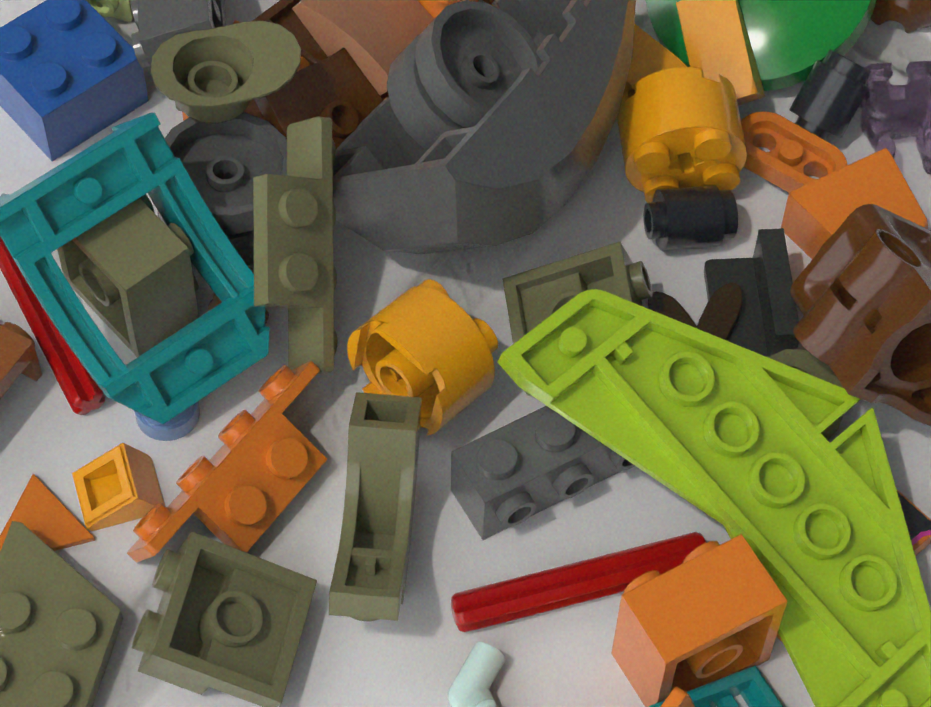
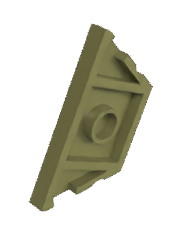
M12 521L0 551V707H93L123 622L121 609L23 523Z

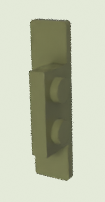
M319 116L288 125L287 176L264 174L253 177L254 306L288 308L289 368L293 370L312 360L320 368L318 374L330 373L334 370V355L338 344L337 334L334 329V291L337 284V273L333 265V228L336 223V207L333 202L332 174L336 147L332 139L331 118Z

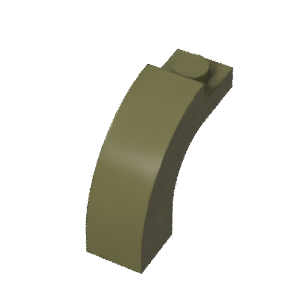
M356 392L348 430L344 511L339 548L329 591V615L347 616L359 621H375L378 619L398 621L400 604H403L413 525L422 398Z

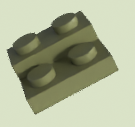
M621 242L502 278L513 344L583 291L590 289L603 290L643 306L642 300L653 296L651 282L643 262L633 263Z
M191 532L177 552L169 549L165 551L157 567L152 587L163 591L157 613L148 609L145 611L132 643V649L143 652L138 672L200 695L211 687L262 707H278L282 703L317 580Z

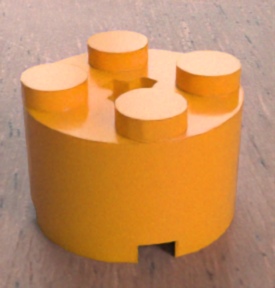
M669 68L641 78L634 83L635 93L626 102L622 98L617 115V123L625 173L631 185L644 192L647 203L653 201V196L657 189L716 185L719 190H733L739 185V172L745 165L747 150L734 86L726 77L718 74L720 80L718 82L704 78L702 68Z
M427 279L418 286L411 287L353 331L348 339L347 353L352 370L354 371L362 365L370 383L362 388L364 393L422 398L420 429H428L427 435H432L492 386L495 377L492 353L498 348V340L494 331L486 322L478 318L472 319L462 307L449 297L447 291L440 283Z

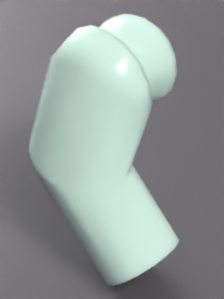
M484 642L475 643L449 688L448 701L451 707H498L489 690L505 661L504 655L498 649Z

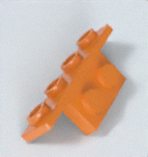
M312 360L293 370L287 365H283L271 375L258 391L265 398L251 414L247 410L241 411L219 433L218 438L224 445L210 460L204 455L201 456L179 477L176 484L182 491L168 507L163 503L157 504L139 521L133 530L139 539L127 552L136 563L154 557L192 514L222 543L247 553L327 461V458L282 414L320 371V368Z

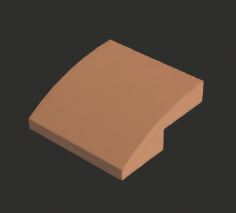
M301 0L292 8L327 57L345 48L379 95L388 91L387 80L391 63L434 19L417 0Z

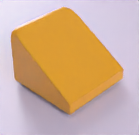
M125 443L119 444L72 473L85 526L90 531L143 518L157 504H164L151 457Z

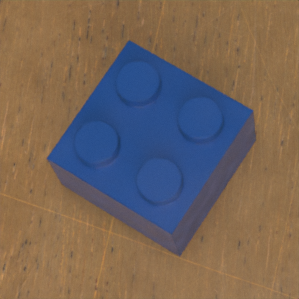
M46 0L0 27V106L51 161H54L149 101L144 69L140 66L133 47L86 0Z

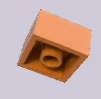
M742 534L721 545L718 541H710L694 549L684 559L683 564L663 574H660L659 571L647 572L633 580L625 588L624 593L621 594L611 654L644 706L648 707L664 701L676 686L687 692L768 661L788 601Z

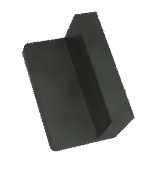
M784 228L759 229L752 258L710 259L705 262L704 278L708 301L713 293L725 284L736 283L741 289L742 310L727 341L766 357L785 349L798 348L799 341L795 337L793 329L799 322L796 303L790 295V288L793 282Z

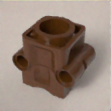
M862 205L847 217L793 282L790 288V295L804 315L795 325L793 332L797 340L809 353L831 367L849 395L870 403L887 404L913 420L931 426V230L877 205Z

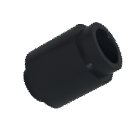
M830 49L823 62L819 60L815 62L789 109L799 116L795 124L825 141L830 133L842 138L869 90L865 83L872 72Z
M716 185L657 189L654 193L653 201L646 203L644 206V229L647 238L655 239L659 249L662 251L719 246L722 244L723 239L734 238L737 234L738 209L735 196L731 190H719Z

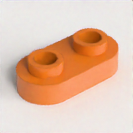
M760 111L751 113L741 120L747 150V159L744 167L788 193L817 180L809 176L821 178L847 166L844 154L836 146L779 114ZM758 147L767 148V149L770 150V151H769V152H765V151L759 149Z

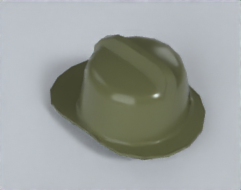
M248 21L208 30L190 31L177 34L159 46L152 56L151 76L156 87L170 100L175 101L178 111H182L188 117L202 123L219 124L231 121L242 114L251 100L275 93L289 83L300 67L301 48L294 34L279 24L267 21Z

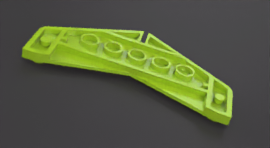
M590 289L577 294L502 352L497 363L519 388L724 525L730 539L740 534L743 535L788 601L778 634L815 707H931V609L873 407L829 443L822 433L861 399L849 395L840 386L599 289Z

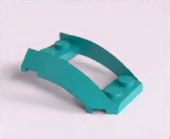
M148 113L111 127L113 133L11 195L3 193L0 196V237L47 315L106 397L161 424H165L269 355L270 327L265 326V307L254 306L253 272L217 223L180 158H175L158 127L161 125L155 113ZM148 193L166 225L175 223L186 234L194 251V254L190 256L191 262L222 303L125 365L86 311L51 253Z

